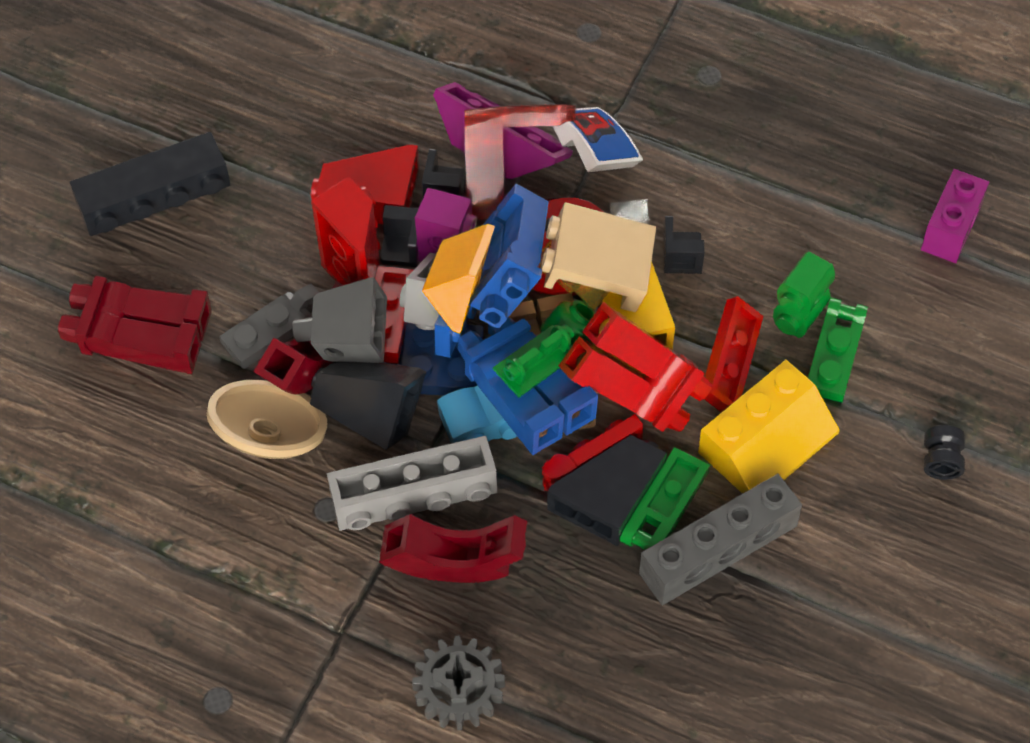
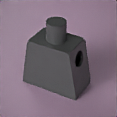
M374 277L317 293L313 297L312 317L295 319L293 321L294 338L298 343L311 341L312 346L326 361L384 362L387 296Z

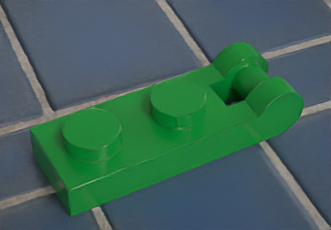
M830 297L808 379L816 385L822 398L842 403L868 306L857 304L856 307L842 304L841 299ZM837 318L851 321V328L836 325Z
M674 447L621 534L620 542L630 547L635 544L646 550L671 536L708 475L710 464ZM646 522L657 528L654 535L642 530Z

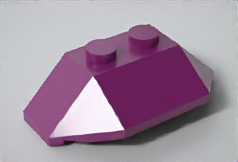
M456 82L435 89L434 98L451 144L462 150L467 158L480 161L492 168L493 173L499 177L513 179L552 166L572 156L573 150L566 146L562 147L558 139L477 93L468 91L464 86Z

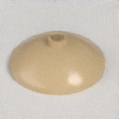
M242 380L229 383L217 389L208 402L207 419L213 431L231 447L256 457L286 459L305 454L316 448L323 441L327 430L326 414L310 405V396L305 393L290 394L266 380Z

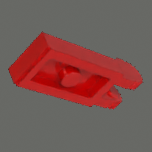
M636 414L624 421L622 419L616 420L605 429L604 433L596 438L579 442L568 455L556 454L552 456L551 460H547L544 466H542L544 490L548 491L552 484L628 436L632 435L642 440L643 423Z

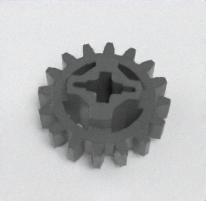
M455 636L453 646H447L442 639L438 640L439 651L435 653L426 648L424 650V658L427 663H415V673L419 677L412 678V687L414 691L418 692L415 695L417 707L427 705L425 717L428 720L439 715L440 727L445 728L450 720L456 721L457 730H462L464 721L469 719L475 727L480 726L479 715L483 713L491 718L494 715L492 703L501 704L503 701V692L499 690L505 687V675L499 674L502 671V662L500 659L490 661L492 658V648L488 646L479 651L477 639L475 638L469 642L468 646L462 645L460 636ZM470 662L476 664L479 667H474ZM458 671L461 672V679H463V686H460V695H457L456 686H454ZM476 697H480L478 700L471 703ZM443 698L450 705L441 702L439 699Z

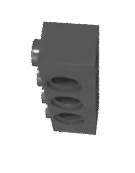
M776 474L641 552L639 574L663 606L797 527L802 503L781 476Z

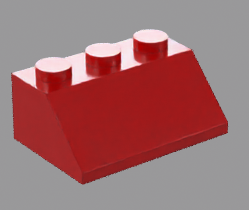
M348 176L311 200L321 265L335 281L342 285L372 277L375 279L377 267L380 266L378 250L381 248L376 234L378 223L374 217L373 206L376 204L374 197L365 186L359 187Z

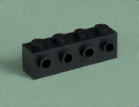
M211 131L69 181L76 204L90 237L99 233L110 232L116 227L135 220L146 219L152 214L171 207H179L188 201L207 194H215L221 189L231 186L226 163Z

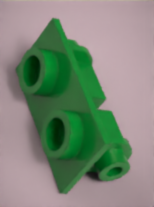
M567 324L563 326L551 325L492 369L515 395L520 398L560 369L559 364L572 347L571 339L574 338V332Z

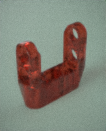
M576 105L497 106L464 110L466 196L472 200V215L476 216L477 220H487L494 210L497 211L498 205L504 199L503 127L560 126L565 122L576 121ZM544 198V199L547 200V201H551V200L559 199V198Z

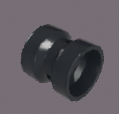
M949 425L934 426L926 430L924 446L928 450V454L924 457L925 474L942 480L955 479L963 475L965 459L961 455V451L965 447L964 431Z

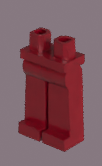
M95 276L92 285L73 284L69 294L70 306L72 309L83 311L81 317L67 314L62 315L58 325V332L61 339L77 343L81 354L93 355V352L108 357L192 375L212 310L208 291L192 289L191 295L141 289L130 287L120 282L107 283L106 277Z

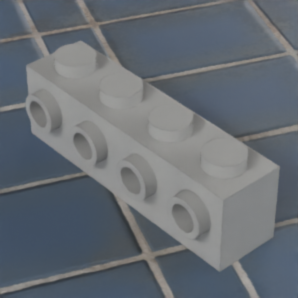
M486 436L327 473L330 495L339 531L345 529L361 530L368 527L371 523L387 519L396 521L409 514L424 510L440 511L453 503L466 500L472 502L481 501L491 494L497 493L496 467Z

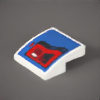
M599 107L552 110L547 114L562 147L576 146L587 172L631 168L643 161L637 147L626 131L614 118Z

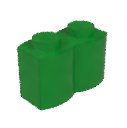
M809 251L801 257L777 290L779 304L773 311V319L780 331L787 335H794L797 338L805 335L830 301L829 287L835 279L833 264Z

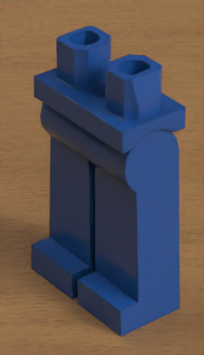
M518 184L512 187L498 205L497 211L494 210L483 224H490L495 226L485 260L482 280L476 286L475 293L470 299V306L480 311V320L495 328L502 326L542 277V269L538 268L541 261L549 201Z
M508 317L500 328H495L488 324V333L491 336L485 340L476 331H469L460 336L458 339V351L465 360V375L471 382H476L528 451L534 455L562 439L563 432L567 436L596 419L598 394L590 386H585L584 388L571 381L560 368L518 398L492 368L537 335L530 331L531 325L524 318L514 322ZM580 410V414L572 419V415ZM547 429V434L539 438V433Z

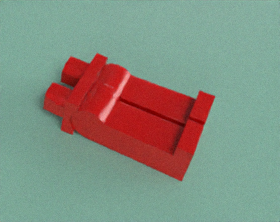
M604 301L582 331L595 345L579 336L559 364L561 370L571 381L584 388L585 386H590L594 391L633 411L645 420L652 422V425L662 432L666 428L682 432L690 420V413L682 407L689 395L701 401L707 397L713 388V385L704 377L705 373L689 358L682 354H677ZM610 318L608 323L605 325V327L599 334V328L601 323L604 320ZM587 351V353L584 355V357L576 367V360L581 353ZM610 352V353L613 354L614 356L618 357L619 359H621L622 361H624V362H626L627 364L631 365L632 367H634L635 369L639 370L640 372H642V373L645 374V375L643 376V375L640 374L639 372L635 371L634 369H632L631 367H629V366H627L626 364L622 363L621 361H619L618 359L614 358L613 356H611V355L608 354V353Z

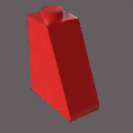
M406 145L323 164L320 177L313 179L311 199H314L350 176L359 187L365 186L371 192L376 203L373 206L374 217L377 223L383 224L382 217L385 205L411 207L420 168L418 145Z

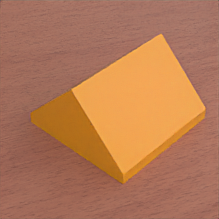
M485 224L442 240L423 286L422 292L453 332L461 333L469 312L470 299L480 282L495 228L493 225Z

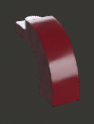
M336 281L332 289L343 285ZM273 338L253 372L283 391L297 395L313 389L311 382L315 373L321 367H327L333 361L324 360L312 346L311 341L298 343L293 339L289 342H283Z
M409 514L384 526L379 563L411 576L435 581L476 583L501 579L508 576L510 564L523 559L526 547L527 521L513 515L482 529L452 530L435 526Z

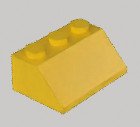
M784 360L701 429L698 453L743 494L776 474H779L785 480L838 435L839 428L816 385L788 360Z

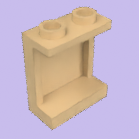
M565 202L558 217L551 216L547 228L546 239L552 240L550 249H545L540 267L542 272L546 273L544 287L552 289L557 279H563L622 295L620 309L636 312L648 290L656 226Z

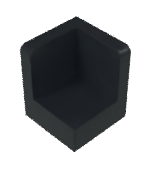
M429 149L422 180L423 198L427 188L463 197L467 177L466 170L438 166L437 149Z
M385 205L382 217L384 239L380 255L382 264L418 266L415 216L419 208Z
M665 216L663 233L664 273L702 274L704 240H701V233L673 232V216Z

